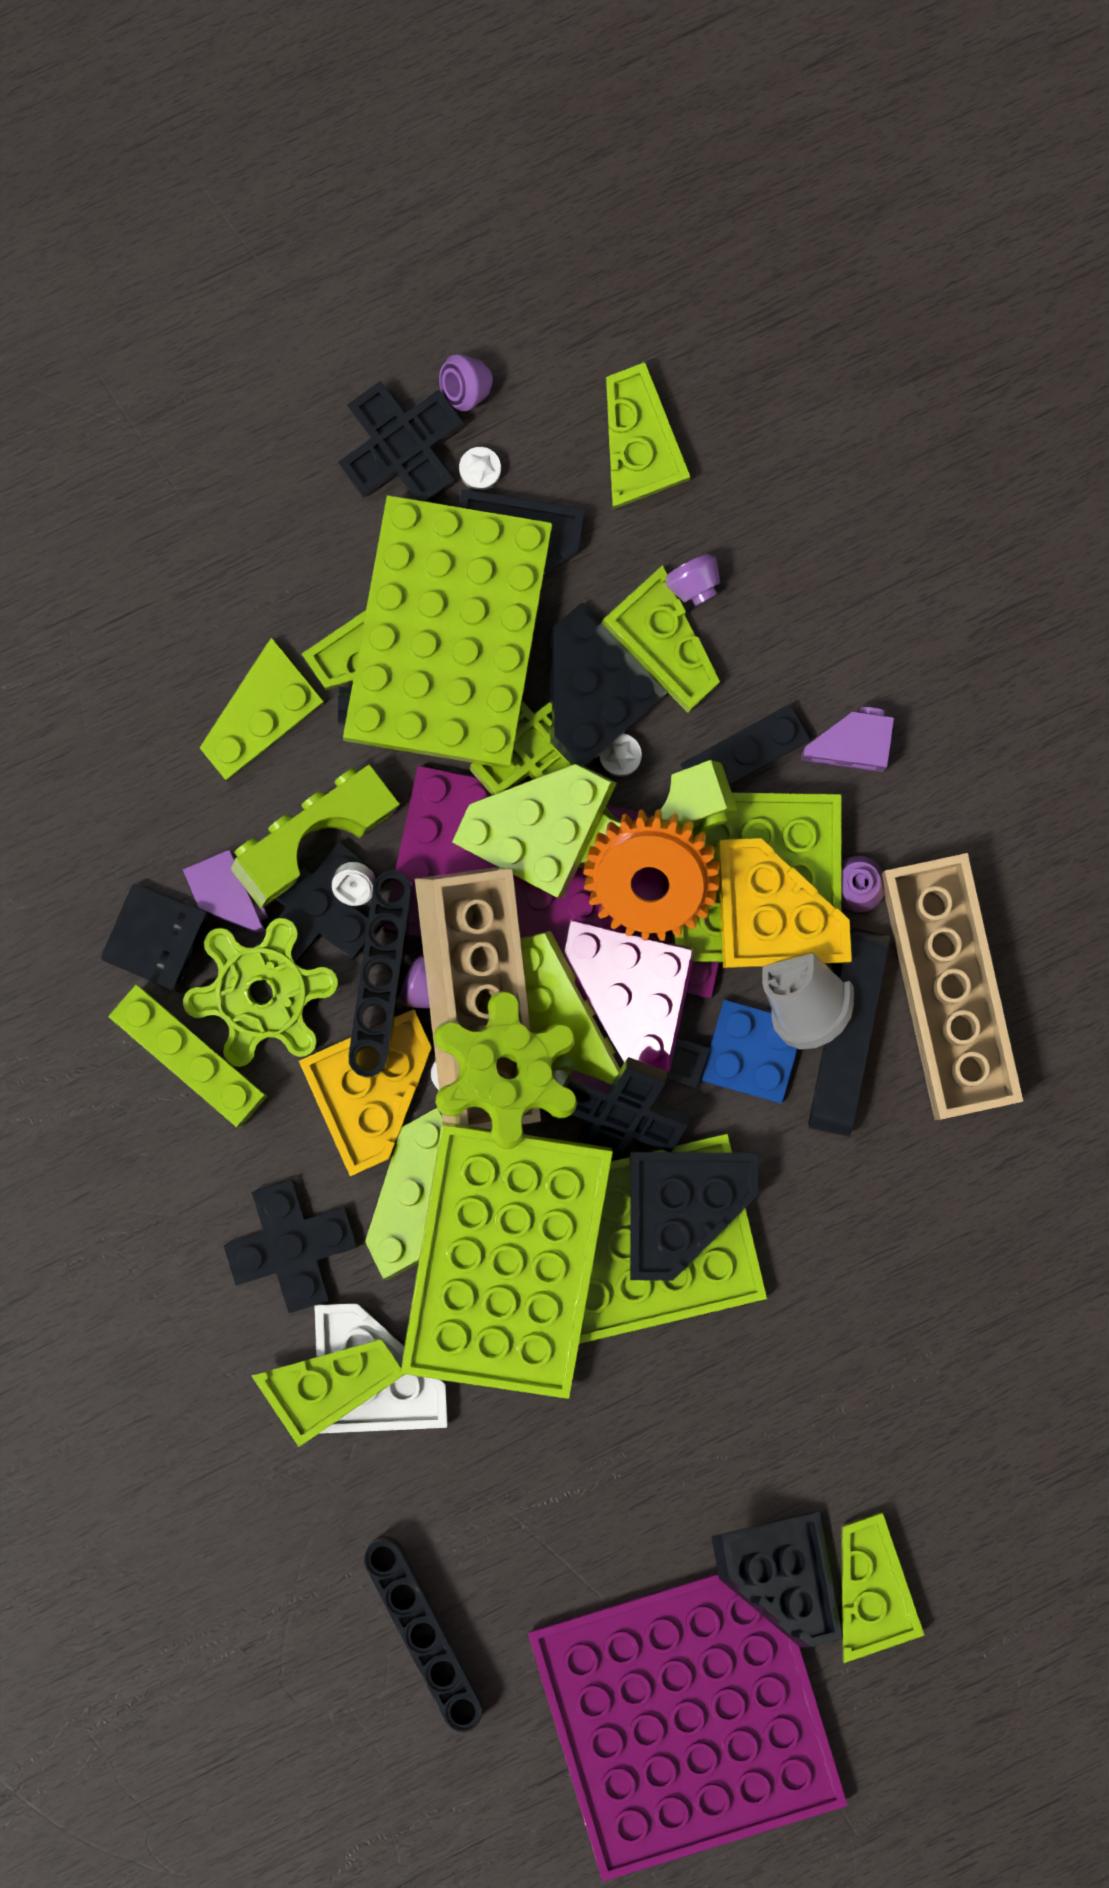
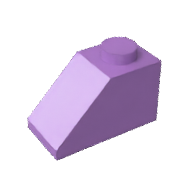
M860 707L859 713L851 712L808 744L802 751L801 761L884 772L888 764L894 718L885 717V711L882 709Z

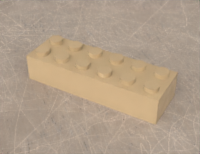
M968 853L884 871L882 873L884 896L934 1120L1023 1102Z
M493 867L415 878L433 1040L436 1028L445 1021L456 1022L469 1031L482 1030L489 1021L488 1001L492 995L500 991L510 992L517 998L520 1006L519 1021L531 1032L512 869ZM434 1042L440 1090L443 1086L451 1084L457 1079L460 1069L457 1060L449 1053L441 1051ZM499 1058L496 1063L498 1074L505 1079L515 1078L517 1075V1062H513L508 1058ZM470 1107L454 1117L442 1114L443 1122L492 1129L491 1117L484 1109L479 1107ZM533 1108L528 1110L524 1114L522 1125L540 1122V1109Z

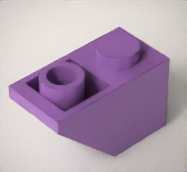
M230 850L183 869L200 910L255 933L265 931L262 920L268 918L265 907L260 909L230 868L235 857Z

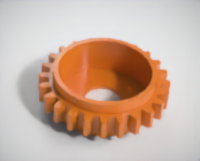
M639 810L637 820L632 821L627 814H623L620 827L610 821L606 828L607 835L598 832L594 842L595 846L589 847L587 859L590 861L585 862L583 874L588 876L585 880L584 889L593 891L589 899L590 905L601 904L598 913L600 919L610 915L612 917L611 928L616 929L622 924L627 927L626 936L628 937L634 931L642 932V939L647 941L650 933H657L660 941L665 940L666 931L672 930L679 937L682 934L683 924L693 930L696 928L697 916L704 919L708 916V905L715 904L717 895L715 890H719L720 877L716 875L719 874L720 863L719 861L712 860L715 854L714 846L703 848L706 834L704 832L695 836L692 834L693 822L689 821L682 827L677 824L678 814L674 813L670 820L662 819L661 810H656L654 818H647L644 810ZM645 867L657 868L667 876L669 890L660 899H642L632 889L631 879L633 875Z

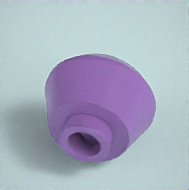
M460 354L448 357L439 374V385L442 395L452 407L459 411L471 410L489 395L493 383L490 369L481 360Z
M708 553L681 565L667 574L666 577L667 588L683 602L692 599L695 606L716 595L717 592L714 586L720 583L717 559Z
M851 856L841 861V907L854 913L867 912L875 908L882 901L885 895L882 878L884 871L877 862L865 856ZM853 878L855 879V886L852 883ZM865 879L868 880L867 887H865Z
M424 954L416 956L401 988L399 998L404 1006L408 1008H430Z

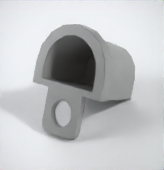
M812 953L762 966V984L772 1008L774 1030L787 1045L798 1049L817 1048L831 1042L845 1029L852 1016L854 987L850 981L843 982L834 974L833 963L824 964Z

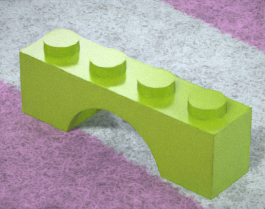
M713 760L672 774L668 798L660 809L662 819L670 820V817L675 813L678 814L677 824L683 827L691 821L694 823L693 827L702 824L703 829H710L728 821L726 815L738 811L722 763ZM607 807L600 818L578 868H584L585 862L590 861L587 859L590 846H595L594 842L598 832L607 835L606 828L610 821L618 827L621 826V821Z
M367 765L359 772L354 767L349 769L335 780L334 783L337 786L326 795L321 790L313 794L301 805L304 809L301 813L293 818L289 814L282 816L268 828L271 834L259 842L253 837L234 852L237 858H235L230 869L260 909L295 885L300 876L297 864V848L299 842L305 836L319 829L338 828L361 838L394 814L399 803L370 765Z
M135 985L108 1016L234 1126L241 1128L268 1097L241 1072L198 1038L142 987Z

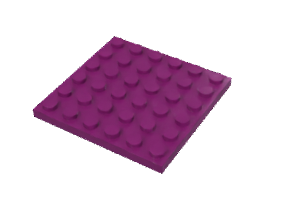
M718 1573L528 1631V1637L602 1882L848 1806L799 1646L719 1579Z

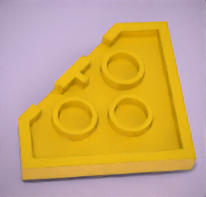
M762 838L717 841V856L720 863L718 875L720 877L719 895L723 968L766 966L812 953L824 964L852 962L849 919L839 909L834 908L817 892L818 890L798 871L784 862L771 846Z
M414 1009L395 1017L389 1062L386 1070L376 1078L367 1079L361 1077L351 1069L348 1057L351 1038L299 1061L350 1177L387 1161L391 1157L432 1049ZM384 1023L377 1025L371 1029H377L381 1027ZM372 1047L362 1049L357 1056L358 1066L364 1071L375 1069L380 1063L378 1050Z

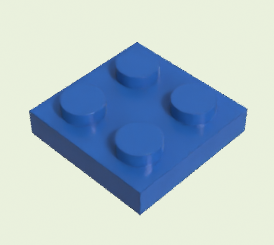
M723 1000L700 1081L782 1104L797 1048L787 1045L776 1033L772 1022V1013Z

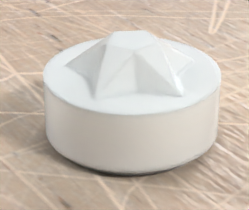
M472 448L461 458L459 464L460 476L464 484L473 490L484 491L490 489L500 478V460L488 448Z
M623 734L600 754L601 765L610 775L616 777L628 776L635 772L640 765L641 748L634 738Z
M348 862L337 869L332 880V891L338 900L347 905H362L372 897L376 878L367 866L357 862Z

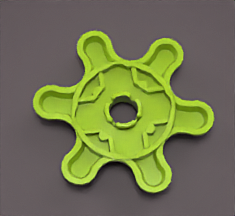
M278 918L272 921L267 927L263 942L256 947L240 945L233 934L224 928H215L205 937L204 947L207 954L217 963L218 977L209 986L191 988L183 998V1006L185 1011L194 1018L216 1015L226 1021L230 1034L224 1045L223 1053L228 1063L233 1066L241 1067L250 1063L254 1057L257 1044L267 1037H275L281 1040L286 1045L288 1051L298 1057L311 1054L316 1047V1035L304 1022L303 1008L311 999L331 996L338 987V978L336 973L327 967L306 970L295 964L292 958V948L297 940L298 931L295 924L289 919ZM254 981H267L273 991V997L270 1001L260 1003L252 998L250 987Z
M500 991L491 996L488 1001L489 1021L482 1030L469 1031L453 1021H445L436 1028L434 1033L435 1044L441 1051L449 1053L457 1060L460 1070L454 1082L443 1086L438 1091L435 1103L442 1114L453 1117L460 1115L470 1107L484 1109L492 1119L491 1135L495 1144L503 1149H512L519 1145L523 1139L522 1119L528 1110L542 1108L554 1117L566 1118L575 1111L577 1100L569 1088L556 1082L551 1070L554 1060L561 1055L567 1054L572 1049L575 1038L572 1030L564 1024L556 1023L539 1033L528 1031L519 1021L520 1006L517 998L507 991ZM499 1058H508L513 1062H517V1075L515 1078L505 1079L498 1074L496 1063Z

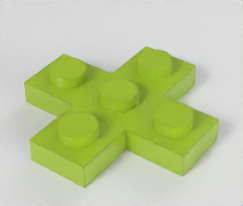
M523 701L521 702L510 769L477 763L470 765V771L491 795L515 787L528 776L534 780L571 766L550 743L552 703L549 702L534 714Z

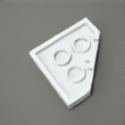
M358 1303L315 1305L317 1357L383 1339L401 1366L404 1345ZM404 1375L320 1433L447 1428L446 1384L439 1379Z

